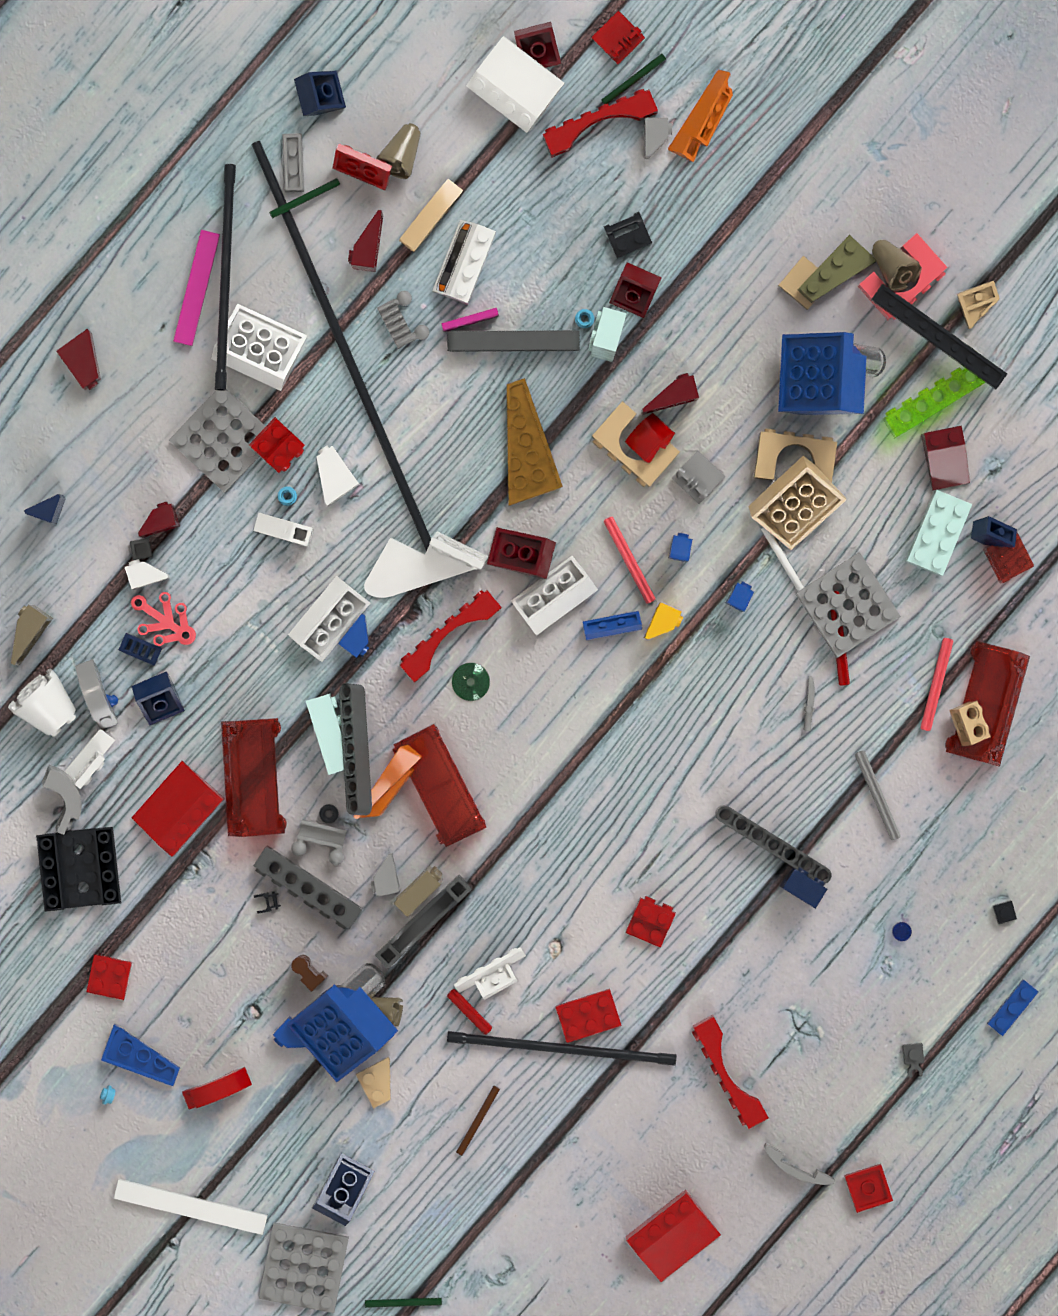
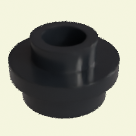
M331 804L324 805L319 812L320 819L325 823L335 822L339 815L338 809ZM327 810L332 811V817L326 816L325 813Z

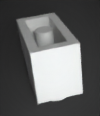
M140 559L128 562L129 566L125 567L131 589L133 590L170 579L169 574L146 562H140Z

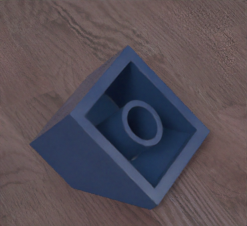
M337 70L308 72L294 79L303 116L320 115L346 108Z
M167 671L132 686L135 701L149 726L185 711Z
M800 867L798 870L792 868L780 884V887L816 909L828 890L824 887L825 883L816 877L814 880L807 877L809 873Z

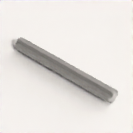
M865 751L857 752L855 757L891 840H896L901 835Z

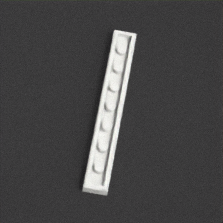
M122 1179L118 1180L114 1199L260 1235L264 1233L268 1216Z

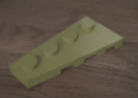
M849 234L801 285L798 291L812 303L876 263V260Z

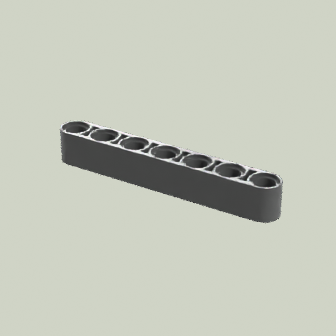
M580 331L447 332V351L580 350Z
M344 683L339 689L346 809L351 815H369L372 810L365 689L359 684Z
M721 805L716 809L715 815L720 822L797 870L799 867L802 868L801 863L803 860H810L811 866L805 871L809 873L808 876L813 880L815 877L818 878L817 874L820 870H826L827 877L821 881L826 884L831 880L832 873L826 866L731 807ZM722 809L729 810L730 815L727 819L720 818L719 813ZM744 819L746 826L743 829H737V820ZM755 829L762 831L760 839H753L752 832ZM772 839L778 841V847L774 850L768 846L769 841ZM792 849L795 855L793 859L788 860L785 858V852Z

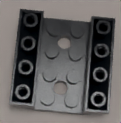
M113 827L65 831L64 835L58 832L36 835L45 912L64 910L66 908L122 903ZM76 844L84 846L83 854L75 853L74 847ZM80 882L88 884L89 889L87 892H81L78 889Z

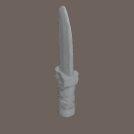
M809 676L807 707H804L806 713L803 730L811 731L812 716L815 708H813L815 686L812 676Z

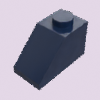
M987 516L973 521L971 539L983 545L1013 548L1015 547L1017 529Z

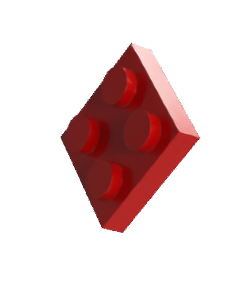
M94 954L86 992L124 1000L132 962Z
M881 1163L844 1175L857 1213L893 1201Z

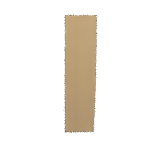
M447 179L399 241L415 252L462 194L463 190Z

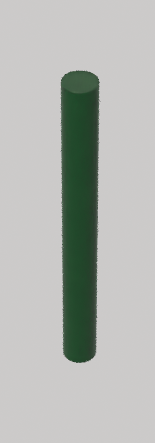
M661 53L601 99L602 103L609 104L666 60L665 56Z
M336 178L270 211L269 214L273 219L339 186L340 182Z
M442 1298L365 1300V1308L442 1305Z

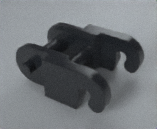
M273 891L270 895L268 892L253 895L254 898L264 896L266 899L267 908L257 911V914L270 912L272 908L277 910L281 906L280 904L278 905L276 898L279 894ZM268 897L273 898V906L269 905Z

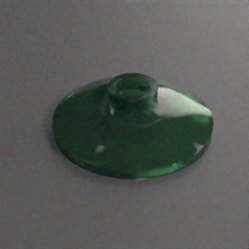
M465 663L459 666L452 677L454 692L460 698L467 701H475L482 698L490 686L488 672L484 667L476 663ZM469 678L474 679V685H468L467 680Z

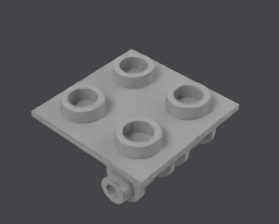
M697 450L672 479L700 504L726 476Z

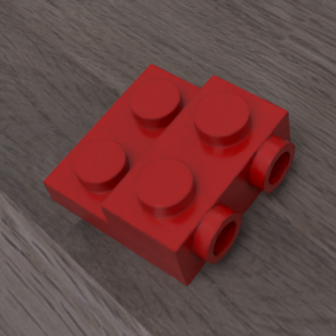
M276 417L249 444L278 473L281 471L285 472L291 465L290 461L294 457L298 458L304 452L303 447L305 446Z
M645 896V898L640 897L625 933L661 948L676 915V912L673 911L674 907L664 903L662 906L655 904L656 900Z

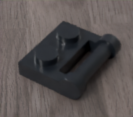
M639 211L634 213V216L611 226L609 224L603 226L617 259L652 244ZM635 223L638 224L639 228L616 238L613 235L618 230Z

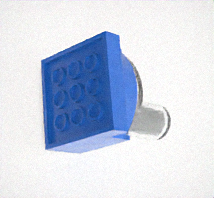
M847 332L782 334L778 412L798 415L864 414L866 377H877L883 372L886 366L884 352L877 347L853 343L854 334Z
M363 964L342 985L334 984L287 1023V1026L336 1082L374 1055L398 1032L392 1022L371 1000L385 986L384 974L373 964Z

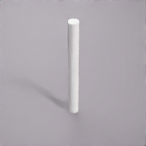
M763 527L761 530L796 590L800 591L804 586L775 537Z

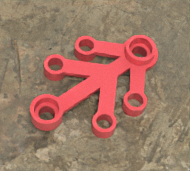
M162 592L159 596V600L163 604L165 616L148 605L144 596L136 595L132 598L131 606L135 610H143L160 622L149 625L140 624L137 628L140 635L171 629L175 634L167 636L156 635L153 639L154 644L162 646L165 643L179 641L181 644L189 645L194 642L196 632L192 627L188 626L187 606L184 603H178L175 606V611L179 614L180 618L179 626L173 619L170 603L171 595L168 592ZM164 594H167L169 597L166 602L162 600ZM137 599L142 601V605L139 607L135 604ZM179 605L184 606L185 609L183 612L178 611ZM142 626H146L147 631L145 633H142L140 631V628ZM184 632L189 633L190 636L188 639L183 638ZM157 637H162L163 642L161 644L156 642Z

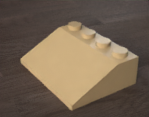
M803 455L748 507L751 517L792 550L846 501V498L818 467Z

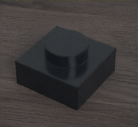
M1012 900L992 905L998 924L1017 919Z

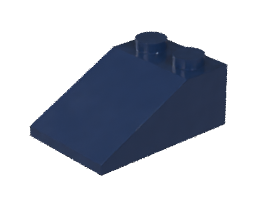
M341 1153L320 1190L312 1209L346 1226L351 1221L375 1171Z

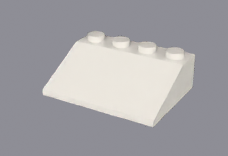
M503 36L476 70L466 87L528 133L534 128L565 83Z
M237 304L228 320L226 366L281 391L307 335ZM218 340L213 348L211 357L215 361H217Z

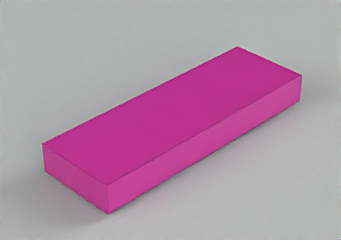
M496 307L441 324L443 331L448 332L496 318L499 314Z

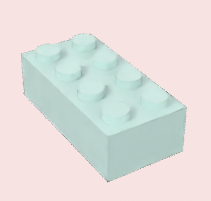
M934 490L905 562L943 576L972 504L939 490Z

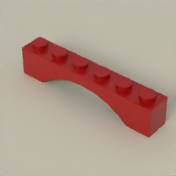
M640 89L634 92L632 97H621L613 105L604 104L598 107L599 111L591 113V111L585 112L580 115V119L574 121L572 118L564 121L563 126L558 128L552 126L546 129L543 139L551 158L568 152L579 135L597 122L610 118H630L641 121L656 115L658 109L650 90Z
M488 590L485 592L479 591L473 597L475 599L474 602L470 605L465 603L459 609L460 614L456 617L450 616L444 622L446 626L441 630L436 628L429 634L432 638L427 642L422 640L415 646L417 650L412 655L408 652L400 659L402 661L400 664L401 668L414 683L430 670L435 650L451 631L469 622L488 620L502 608Z
M711 1015L694 1024L693 1028L695 1030L692 1031V1034L697 1042H702L704 1047L701 1050L706 1059L710 1057L713 1063L710 1067L715 1076L719 1074L722 1081L719 1083L724 1093L726 1091L729 1092L731 1098L728 1100L733 1109L737 1108L740 1112V1115L737 1117L742 1126L747 1125L748 1129L768 1119L769 1117L759 1099L741 1090L727 1074L721 1054L723 1033L714 1016Z

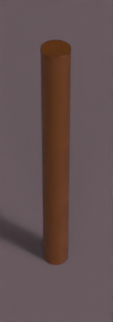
M494 1085L457 1149L456 1153L463 1156L500 1091V1088Z

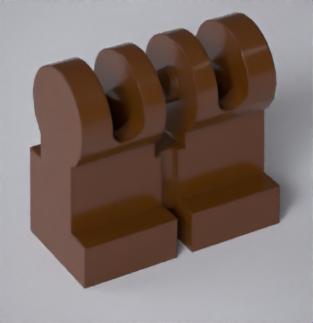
M299 955L292 961V970L303 977L300 981L311 992L328 977L324 970L319 973L311 965V959L307 955Z

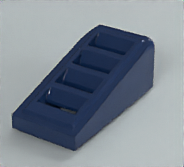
M126 633L118 650L155 666L163 648ZM132 639L133 642L131 644L130 649L128 650L126 649V647L129 643V640ZM137 642L141 643L137 653H134ZM146 645L148 647L143 657L141 656V653L144 646ZM153 648L155 649V651L150 660L148 659V656L150 654L151 649Z

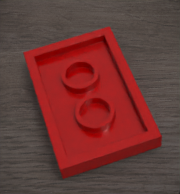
M338 144L332 169L386 190L392 166L386 161L372 158L367 153L353 150L348 145Z
M610 988L555 1006L567 1043L622 1026Z

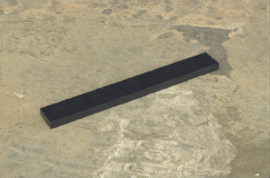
M884 284L880 286L872 297L871 301L995 390L1008 373Z

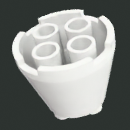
M48 669L46 671L48 674L45 676L39 674L19 692L18 700L16 702L12 701L8 708L13 714L46 735L51 734L54 737L61 731L60 727L65 723H71L75 719L76 709L57 674L52 669Z

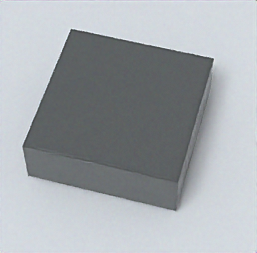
M149 538L130 541L133 560L153 557Z

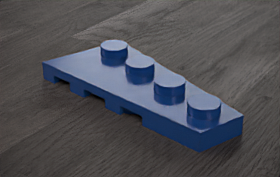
M114 1024L101 1061L174 1086L180 1067L117 1024Z

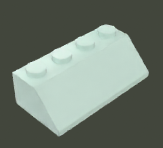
M331 694L307 700L306 704L328 775L343 771L341 715H337L335 708L338 707L335 696L331 697Z

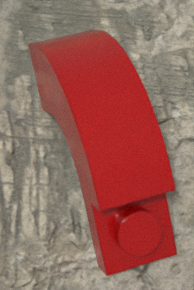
M243 1067L205 1084L182 1091L188 1109H193L228 1097L251 1086L252 1083L246 1068Z

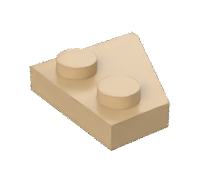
M994 281L957 293L968 329L973 328L974 324L999 301L1000 298Z
M389 1057L356 1073L373 1109L391 1099Z

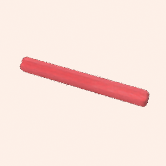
M611 516L605 519L604 524L647 604L653 602L655 597L614 518Z
M943 638L920 727L922 730L930 731L932 728L953 646V640L949 638Z

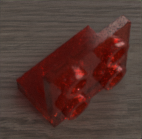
M1018 533L1016 534L1015 547L1013 548L992 545L983 549L1000 584L1034 567Z

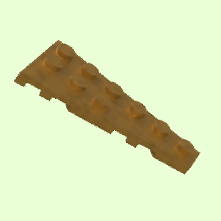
M525 378L507 384L509 506L562 488L563 485Z

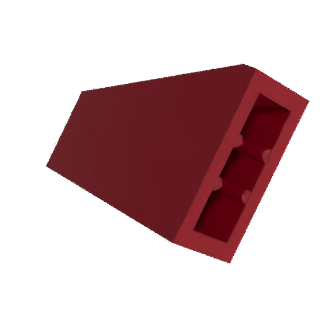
M86 329L56 352L84 390H92L99 384L98 381L101 377L91 331Z

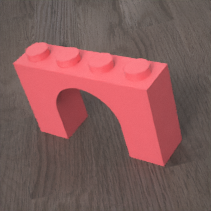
M917 233L901 247V250L919 262L922 267L921 273L911 290L895 292L910 304L917 300L915 296L918 293L924 294L932 287L930 283L934 279L938 282L946 274L944 270L948 268ZM873 272L858 285V288L871 301L882 284L885 285V283ZM871 301L887 320H889L891 317L894 320L896 319L891 314H889L884 309L875 304L873 301Z

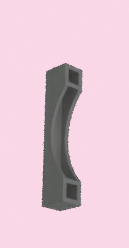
M459 874L377 951L375 956L389 969L437 921L472 890V887Z

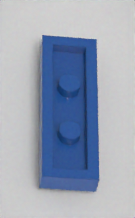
M639 611L583 621L586 640L643 629Z
M1022 979L987 1024L1003 1036L1039 991Z

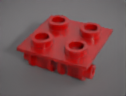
M618 10L591 38L619 65L645 39V36L637 26L635 27Z

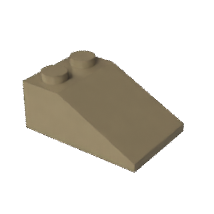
M28 604L27 607L23 606L18 613L20 617L17 620L11 664L21 665L53 619L35 605Z

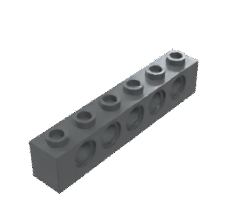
M268 845L253 865L256 867L255 871L264 877L268 875L273 878L271 882L279 887L285 886L288 888L287 892L296 898L298 896L305 899L304 903L311 908L317 907L321 910L319 912L321 915L328 919L331 916L337 920L336 924L343 929H346V927L350 929L363 910L361 906ZM276 862L280 865L278 873L271 871V863ZM288 873L296 875L295 883H289L286 880ZM310 884L313 888L312 893H304L302 886ZM319 895H327L329 898L328 903L321 904L318 900ZM342 905L345 909L344 914H336L334 907Z

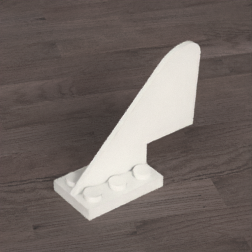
M438 531L432 537L425 554L390 538L365 581L364 589L369 595L374 597H391L474 569H482L489 556Z

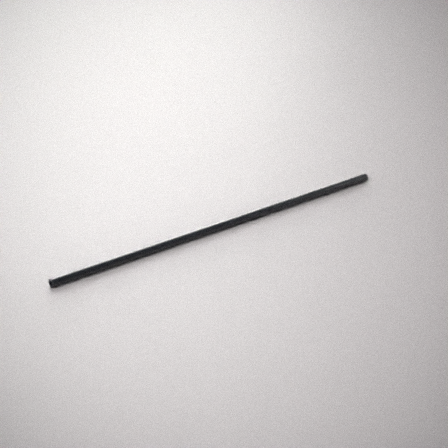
M261 141L252 143L251 145L278 207L287 202ZM289 210L281 215L427 551L431 541L429 532Z

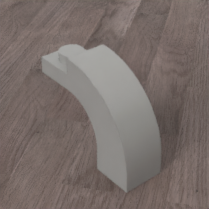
M94 660L76 665L75 669L84 699L99 729H105L118 724L117 717L105 694L100 672Z
M49 765L43 777L42 785L45 788L56 791L64 799V808L56 824V831L64 835L66 829L69 830L73 822L71 817L77 820L80 818L82 808L81 797L73 779L65 771Z

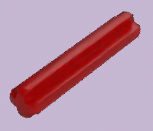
M452 989L447 994V997L484 1035H487L492 1030V1026L456 989Z

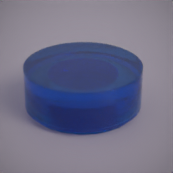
M897 922L892 928V935L898 941H906L912 934L911 927L905 922Z

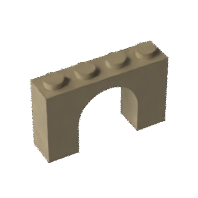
M429 865L396 897L397 900L394 904L408 917L441 885L443 880L442 872L436 866L432 868Z

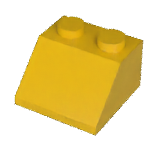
M660 602L644 638L651 639L674 630L675 627H679L683 616H680L681 611Z

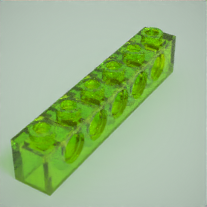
M959 367L950 373L952 377L947 380L943 377L934 383V388L929 390L926 387L918 392L919 397L912 400L910 397L902 402L903 407L896 410L894 407L885 413L887 417L883 418V421L895 439L985 382L976 375L974 381H968L966 379V372L969 370L966 368L962 370ZM951 381L956 382L959 386L955 392L949 388ZM935 391H938L942 394V400L940 402H937L933 399V393ZM922 401L925 403L926 409L924 412L917 409V402ZM903 411L907 412L910 416L907 422L902 421L900 418V414Z

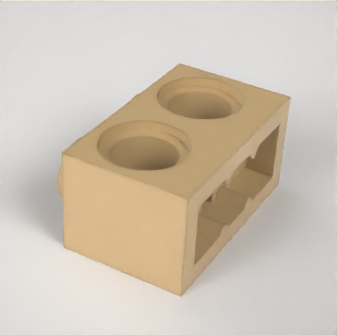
M978 701L967 702L949 710L962 746L973 745L990 737L989 727L985 723L982 708Z

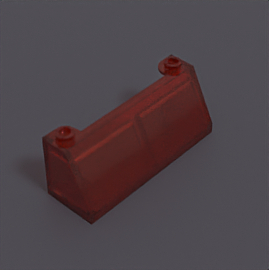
M976 641L971 649V656H973L975 662L963 704L978 701L982 708L985 723L989 727L990 737L973 745L962 746L956 730L955 735L953 734L947 738L945 748L948 753L1000 767L1030 656L1015 650Z
M278 718L221 721L228 836L248 837L285 833L287 822L279 814L275 737L281 731Z
M434 723L395 743V748L392 750L395 754L401 746L409 745L422 756L412 767L414 771L410 778L438 831L436 837L439 843L447 847L487 828V824L482 815H480V811L439 733L440 731Z

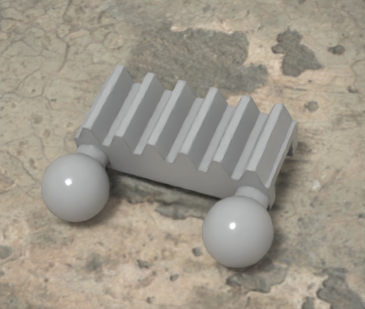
M408 291L399 292L396 299H392L377 307L398 349L416 339L425 340L430 333L425 325H418L414 332L411 333L398 306H407L412 301V296Z
M302 819L297 841L291 847L292 853L296 856L304 855L307 850L304 843L305 840L335 847L329 854V861L333 865H339L344 860L342 849L347 830Z

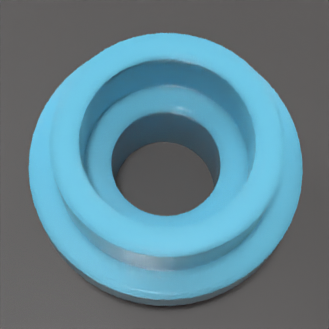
M582 309L577 312L575 322L580 328H589L594 323V315L590 310ZM584 315L587 316L588 321L582 322L581 317Z
M283 487L279 490L278 500L281 504L290 506L295 503L297 493L293 488ZM285 493L291 494V498L289 500H285Z
M108 1085L107 1088L102 1089L100 1095L102 1104L112 1103L116 1091L112 1086Z

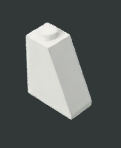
M327 445L318 451L320 455L317 456L324 500L326 505L330 506L360 484L333 446L329 448Z

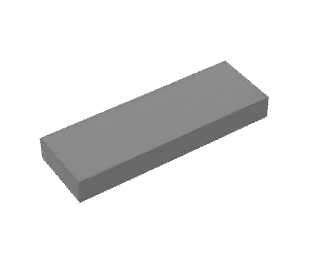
M302 133L282 134L285 193L304 192Z

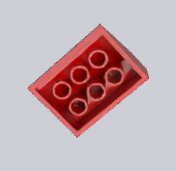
M182 760L131 818L165 852L173 857L225 798Z
M685 1189L625 1237L639 1258L662 1282L721 1236V1234Z

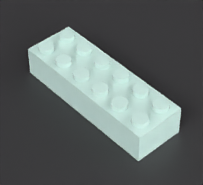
M603 307L602 312L598 311L588 351H591L592 357L613 362L627 313Z

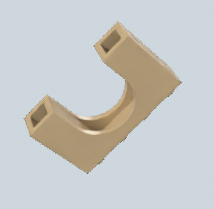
M622 401L592 435L594 439L592 442L599 449L605 448L608 451L607 456L614 462L617 460L623 464L621 468L629 475L633 473L637 476L636 481L641 486L645 487L647 485L650 487L680 451L669 443L666 449L659 448L650 463L627 457L621 450L619 439L621 432L637 413Z
M765 429L764 432H760L753 478L773 481L776 461L780 451L787 446L797 445L805 448L810 453L813 464L832 482L837 442H834L833 438L822 437L821 440L814 439V435L803 434L802 437L795 436L794 432L784 431V434H777L774 429Z

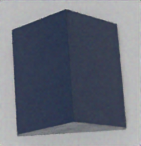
M57 494L25 509L24 512L35 518L57 524L66 500L65 496Z

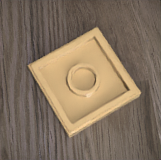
M802 256L778 286L808 310L814 302L811 303L798 289L818 267Z

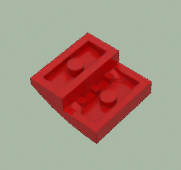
M652 413L636 426L625 440V443L645 462L650 463L660 447L666 449L675 432L656 414Z

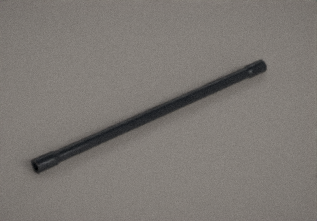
M234 164L224 165L225 186L219 321L214 388L217 391H225L227 382L229 291L234 183L236 177V165Z
M448 1031L447 1035L448 1043H467L633 1060L676 1066L677 1054L649 1053L466 1034L464 1032Z

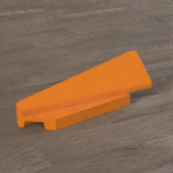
M723 70L716 72L668 147L669 151L694 162L700 144L708 146L733 96L732 89L728 86V79L731 76L729 72Z
M409 745L401 746L371 789L372 810L370 814L354 815L353 817L359 819L382 815L413 773L412 767L422 756Z

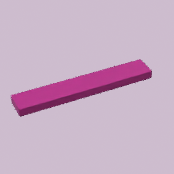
M205 230L200 232L174 342L193 346L220 234Z

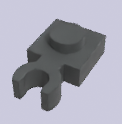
M903 1044L904 1064H910L907 1071L908 1076L911 1078L912 1071L916 1069L919 1072V1076L922 1077L923 1071L919 1067V1063H924L923 1044Z

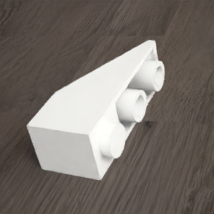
M258 513L253 531L309 547L314 529Z

